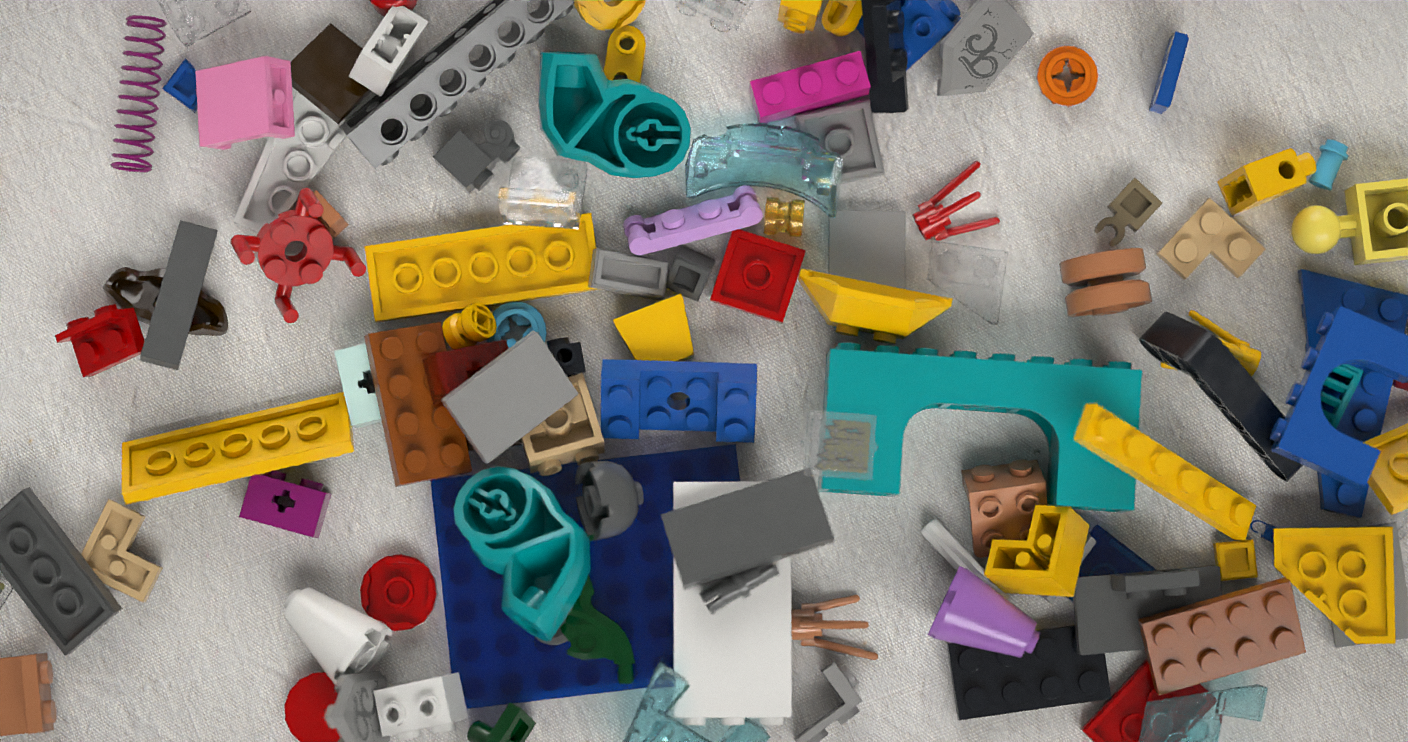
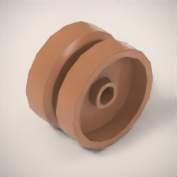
M1142 248L1099 252L1071 258L1059 263L1062 283L1069 286L1087 285L1085 288L1070 292L1065 297L1068 317L1110 315L1152 302L1148 282L1140 279L1124 281V278L1138 275L1146 269Z

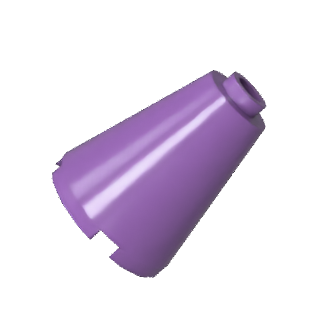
M959 566L928 635L937 640L1021 658L1024 651L1030 654L1033 652L1041 633L1034 630L1037 624L1036 621L970 570Z

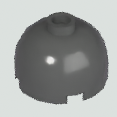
M593 461L580 464L575 476V485L582 484L583 496L576 497V503L585 532L588 535L595 534L593 540L611 538L623 533L634 523L639 505L643 503L641 484L638 481L635 482L629 471L622 465L610 461Z

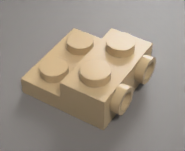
M583 373L568 377L578 395L521 438L530 473L539 471L541 476L553 475L561 471L562 464L576 461L577 465L580 466L582 463L597 461L599 459L598 454L605 453L604 439Z

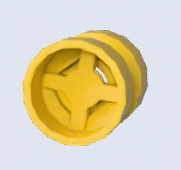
M478 302L464 308L462 313H455L446 318L442 326L443 335L447 343L458 352L467 351L473 348L477 341L482 342L493 337L497 328L493 313L484 304Z

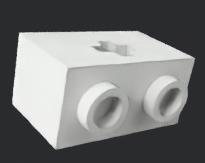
M392 6L361 51L349 77L382 96L415 47L428 21L405 6Z

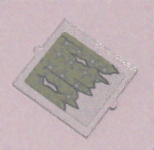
M808 410L806 438L801 442L802 446L805 447L803 475L872 480L874 452L878 450V445L875 444L876 415Z

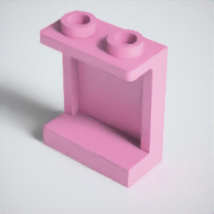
M262 56L195 71L198 132L201 147L226 150L231 148L232 143L263 137L281 139L295 137L290 61Z

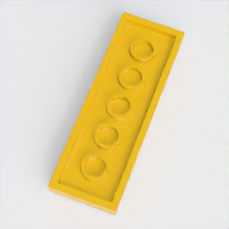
M591 213L364 246L376 323L460 311L476 302L482 303L487 307L509 302L601 290L588 287L593 250L596 249Z
M344 392L123 442L121 494L126 505L355 452L353 430Z

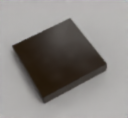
M330 23L291 61L292 87L339 125L372 92L349 77L363 49Z

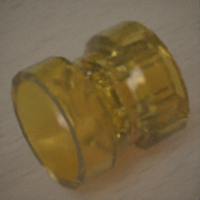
M766 197L763 234L776 235L778 232H785L790 237L801 238L805 200L792 199L790 202H781L778 197Z

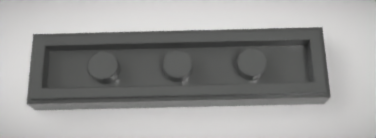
M180 220L140 361L179 370L218 230Z

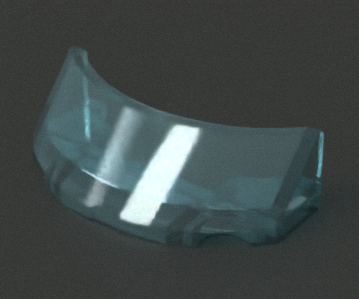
M746 123L726 126L725 134L715 137L703 134L693 139L685 164L686 197L694 198L714 190L745 185L768 187L800 196L819 207L828 217L836 218L843 159L837 152L831 153L819 146V138L792 127L768 125L767 123Z

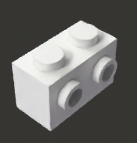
M459 672L373 691L382 737L397 734L398 741L420 737V729L431 727L433 734L456 729L454 722L468 718Z

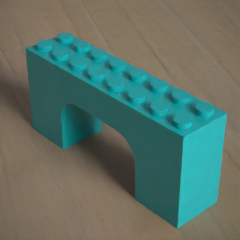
M838 343L835 349H830L826 355L821 440L832 438L829 434L830 431L824 427L834 426L832 420L870 423L867 472L857 473L819 469L818 492L886 497L899 495L903 436L909 420L914 414L922 410L950 409L1018 414L1035 422L1043 431L1049 449L1046 491L1047 506H1070L1074 510L1118 513L1134 511L1136 479L1073 440L1086 404H1098L1139 430L1142 370L1131 369L1132 363L1110 361L1108 365L1093 367V360L1070 359L1069 362H1064V365L1054 364V357L1031 356V359L1026 360V362L1015 361L1016 355L994 353L988 359H977V352L954 351L953 354H950V357L938 356V350L931 348H915L912 354L899 353L900 347L877 345L874 351H860L861 344ZM846 430V431H848V432H857V433H858L857 430ZM823 442L820 445V454L825 451L823 448L825 444Z

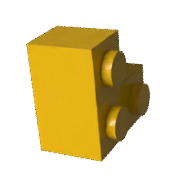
M1035 505L1027 541L992 540L984 576L1004 593L1073 597L1089 524L1070 506Z

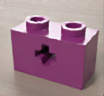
M275 470L250 477L239 517L312 538H319L331 494L322 492L324 484L301 478L300 484L296 485L285 481L287 474ZM290 491V498L296 500L294 508L287 507L285 512H283L284 506L278 503L279 496L286 497Z

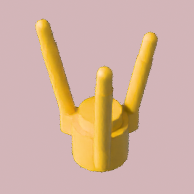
M1190 310L1188 315L1221 337L1219 339L1252 377L1259 366L1261 351L1249 347V343L1236 338L1196 311ZM1162 362L1160 363L1162 368L1177 370Z

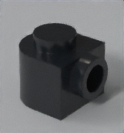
M569 337L547 341L548 349L567 377L586 372L581 342L570 343Z

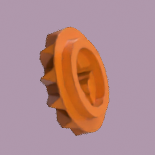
M1062 46L1051 50L1045 55L1039 64L1036 79L1039 83L1041 94L1045 95L1053 104L1071 107L1083 103L1091 96L1097 85L1098 71L1095 62L1088 53L1077 47ZM1065 62H1067L1070 74L1083 76L1071 82L1069 91H1067L1063 80L1052 78L1063 72Z

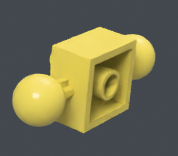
M1408 178L1355 184L1344 191L1347 215L1337 216L1327 207L1314 205L1301 210L1292 222L1291 234L1295 244L1301 250L1310 254L1325 253L1331 250L1339 239L1351 238L1354 266L1408 260Z

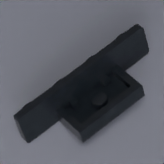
M861 0L867 73L871 86L869 91L871 112L904 113L909 109L906 78L908 59L903 40L905 21L903 11L901 10L900 0Z

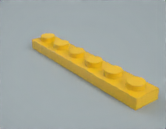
M1098 404L1085 405L1073 438L1074 441L1233 540L1246 539L1257 505Z

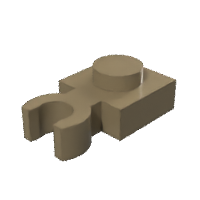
M1133 178L1107 206L1115 215L1102 219L1096 225L1094 231L1098 234L1105 226L1114 228L1116 235L1109 243L1111 247H1114L1123 240L1126 226L1133 232H1136L1163 203L1142 183Z

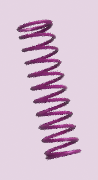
M132 15L126 18L128 22L125 24L127 26L148 28L161 33L163 36L147 39L125 36L124 39L126 41L151 44L160 48L161 51L153 53L123 51V55L144 57L156 61L160 65L154 67L122 65L121 69L147 73L155 76L158 80L149 82L120 80L119 83L147 88L157 94L151 96L120 94L117 97L143 102L155 107V109L146 111L117 109L116 112L139 116L153 123L148 125L115 124L114 126L116 128L142 132L152 138L143 140L115 138L113 141L138 146L150 152L145 154L113 153L111 154L112 157L129 159L146 165L113 162L110 166L118 170L145 173L152 170V165L140 158L151 156L154 151L152 148L141 143L151 142L156 137L153 133L144 129L154 127L157 124L154 118L145 114L154 113L159 109L155 103L148 100L157 98L160 95L156 88L149 85L157 84L162 80L152 70L160 69L163 66V63L153 56L160 55L165 51L156 41L163 40L166 37L164 31L159 28L165 27L167 23L165 20L156 17ZM131 19L152 20L163 24L142 23ZM122 166L138 167V168H140V169H137V168H128V167H122Z

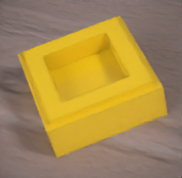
M1254 539L1213 543L1215 566L1220 567L1221 581L1258 577Z

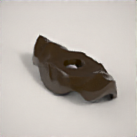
M123 267L111 274L105 282L103 290L121 309L134 308L137 319L150 325L154 304L157 301L166 269L158 268L150 271H137ZM201 290L189 334L209 336L226 334L228 317L224 307L218 300L209 297Z

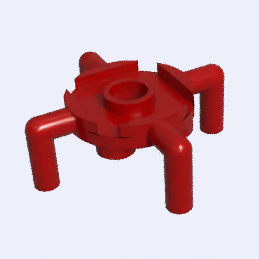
M310 188L300 190L295 210L278 214L279 218L270 224L267 222L260 229L257 236L237 234L231 239V246L242 264L249 265L253 263L256 256L265 276L278 283L274 302L287 323H294L299 318V313L290 300L293 286L317 283L322 278L323 272L327 269L331 260L344 261L351 273L356 277H360L366 272V266L352 247L333 245L330 232L317 218L323 214L324 208ZM293 241L303 242V248L300 253L293 256L285 254V248L289 243Z

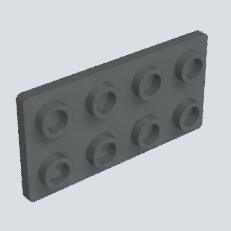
M1212 565L1078 577L1073 596L1077 653L1080 655L1145 650L1138 619L1221 596L1220 567Z

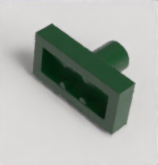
M509 702L494 728L480 720L475 721L468 730L467 739L470 742H525L536 722L522 708Z

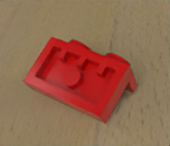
M116 304L100 307L93 311L95 317L91 319L83 317L70 321L66 324L67 330L55 335L57 343L72 342L83 377L94 376L141 354L145 340L134 308L117 309Z

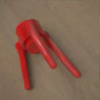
M975 161L932 198L918 205L920 211L912 214L925 241L934 237L938 243L950 236L999 224L1000 219L993 217L946 229V226L952 224L949 215L981 197L979 191L945 208L942 204L935 206L981 166L979 161Z

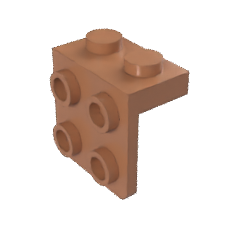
M1018 459L1009 464L995 466L978 465L973 469L961 470L962 484L969 501L974 554L979 558L989 557L992 540L1027 541L1035 505H1047L1046 481L1038 461Z
M47 653L0 658V736L24 733L34 734L54 730L57 711L55 701L51 699L50 684L53 682V668L51 662L48 661Z

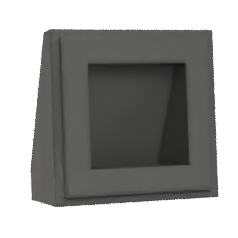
M681 246L668 273L666 288L698 302L716 262L715 259L688 247Z

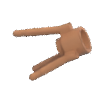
M858 595L819 603H801V609H791V640H801V646H815L871 660L878 659L877 653L815 638V636H822V629H867L869 627L867 621L822 620V613H815L859 602L860 597Z

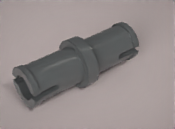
M771 563L730 575L704 592H700V597L703 602H708L719 595L717 599L705 605L713 615L716 611L739 597L743 599L749 597L751 590L774 576H778L780 573L776 565H771L762 572L760 570Z

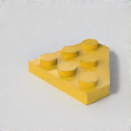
M1392 526L1273 528L1274 567L1290 580L1323 614L1355 644H1396Z

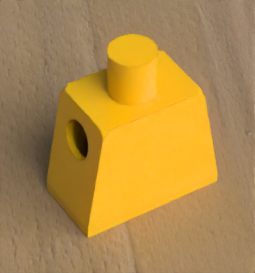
M1289 148L1243 165L1217 181L1231 216L1288 194L1306 184V177L1316 172V163L1310 153L1305 152L1297 156L1295 150Z
M681 294L613 319L616 330L634 360L686 361L694 357L684 301Z

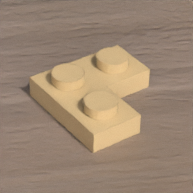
M1208 198L1156 255L1183 280L1209 254L1216 258L1236 278H1239L1263 253L1265 248L1211 198Z
M108 499L81 555L104 584L141 602H146L163 567L129 551L146 516Z

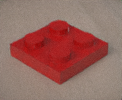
M741 229L732 231L710 301L783 324L806 250Z

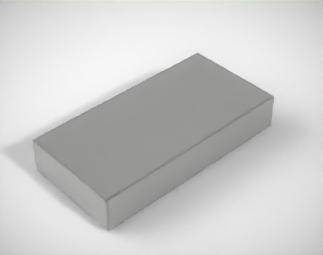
M596 248L592 254L588 287L661 301L665 298L669 262Z

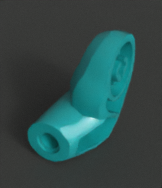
M540 52L538 89L540 129L556 155L588 162L609 175L626 178L654 177L672 171L684 160L690 146L691 127L685 111L675 100L655 92L645 84L631 79L608 80L597 54Z
M500 466L481 470L467 480L457 495L454 506L455 523L469 542L472 552L485 567L503 575L502 610L505 614L530 634L543 641L550 642L580 596L590 573V539L562 511L551 490L532 476L514 468Z

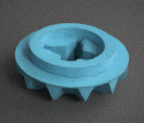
M509 302L501 305L493 312L497 328L493 337L487 339V343L496 356H500L517 343L514 338L509 340L506 338L501 341V338L510 332L509 318H512L513 322H516L519 327L532 325L522 334V337H525L531 331H537L545 343L547 337L546 324L542 315L533 306L523 302Z

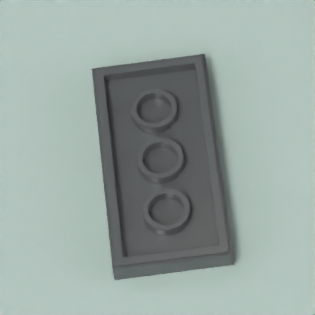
M810 467L661 514L684 590L835 542Z
M30 487L21 490L0 509V571L66 656L74 652L119 613L122 607Z

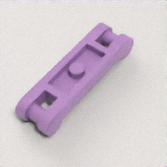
M745 185L738 187L733 195L705 200L700 204L681 209H671L663 214L643 218L639 215L629 216L625 219L623 228L628 237L630 251L635 255H645L755 225L761 221L763 213L759 203H757L754 189L751 186Z

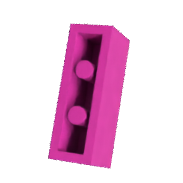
M861 51L752 80L750 81L749 92L760 126L797 114L868 96L871 86Z

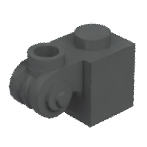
M496 119L487 123L484 129L486 142L482 144L473 143L459 129L433 156L436 163L469 194L475 188L478 191L482 190L494 177L491 171L500 160L507 163L520 150V146L514 140L512 128L504 120Z

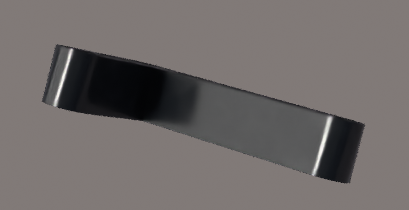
M1165 311L1139 338L1141 345L1157 360L1191 376L1266 466L1279 478L1288 482L1303 466L1271 451L1275 442L1270 439L1271 432L1278 418L1285 419V416L1224 343L1212 332Z

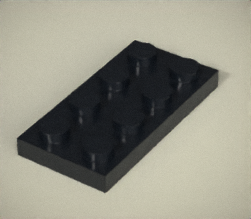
M1075 625L1037 630L1041 634L1033 652L1030 654L1024 651L1021 658L956 643H946L957 719L966 720L1112 699L1105 653L1078 654Z

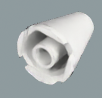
M308 587L302 591L297 589L285 601L284 607L286 611L284 617L335 685L340 675L370 672L389 646V643L384 638L385 635L392 636V630L386 624Z

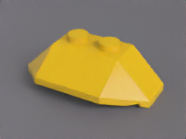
M802 268L798 277L799 283L826 323L836 326V333L858 337L859 331L874 334V341L887 344H896V339H905L951 307L953 298Z

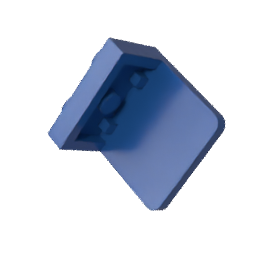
M900 0L905 21L903 40L908 59L906 71L940 40L945 38L961 19L959 16L961 14L960 10L952 0ZM862 14L856 29L865 39Z

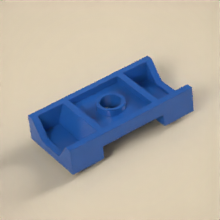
M602 359V436L609 439H639L640 430L716 432V442L754 443L757 364ZM675 392H682L688 395V398L674 400L669 395Z

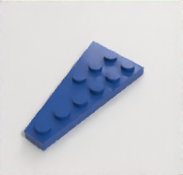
M1304 269L1298 270L1303 304H1301L1302 319L1305 322L1306 353L1310 347L1316 349L1321 337L1320 334L1316 333V330L1324 313H1331L1332 310L1340 305L1404 333L1408 318V295ZM1350 364L1363 370V374L1336 430L1360 442H1365L1381 435L1393 379L1367 367ZM1332 371L1327 376L1343 384L1347 380L1346 377ZM1325 385L1322 386V392L1339 398L1340 392ZM1321 402L1323 410L1330 413L1333 412V406ZM1317 471L1321 509L1354 518H1362L1369 484L1367 483L1366 487L1356 489Z

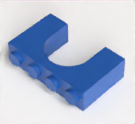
M1340 305L1332 310L1331 313L1325 312L1320 320L1316 333L1320 334L1321 337L1316 349L1310 347L1302 361L1301 368L1306 371L1301 383L1295 382L1287 395L1285 403L1290 405L1285 419L1279 417L1273 427L1270 439L1275 442L1271 451L1359 489L1366 487L1381 450L1339 432L1328 422L1321 407L1322 386L1326 377L1333 369L1346 364L1361 365L1401 383L1407 382L1408 335Z

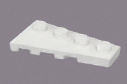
M292 87L295 137L285 139L268 138L233 222L259 233L260 229L267 222L270 224L279 218L278 214L291 210L297 202L300 190L310 185L346 137L339 126L359 109L355 108L338 125Z

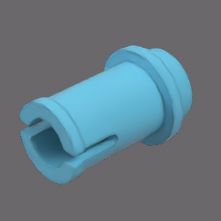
M1327 139L1325 145H1320L1319 150L1322 153L1316 164V172L1312 174L1308 181L1316 187L1330 191L1342 161L1347 160L1349 155L1346 154L1348 150L1346 145Z

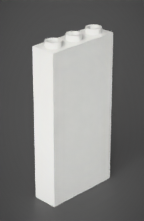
M673 482L674 510L762 482ZM791 556L774 561L760 570L762 572L771 565H776L780 573L778 576H774L751 590L749 597L745 599L739 597L716 611L713 615L705 605L717 599L719 595L708 602H703L699 593L704 592L727 577L684 590L674 559V718H682V725H705V718H721V725H744V718L760 717V725H783V717H792Z

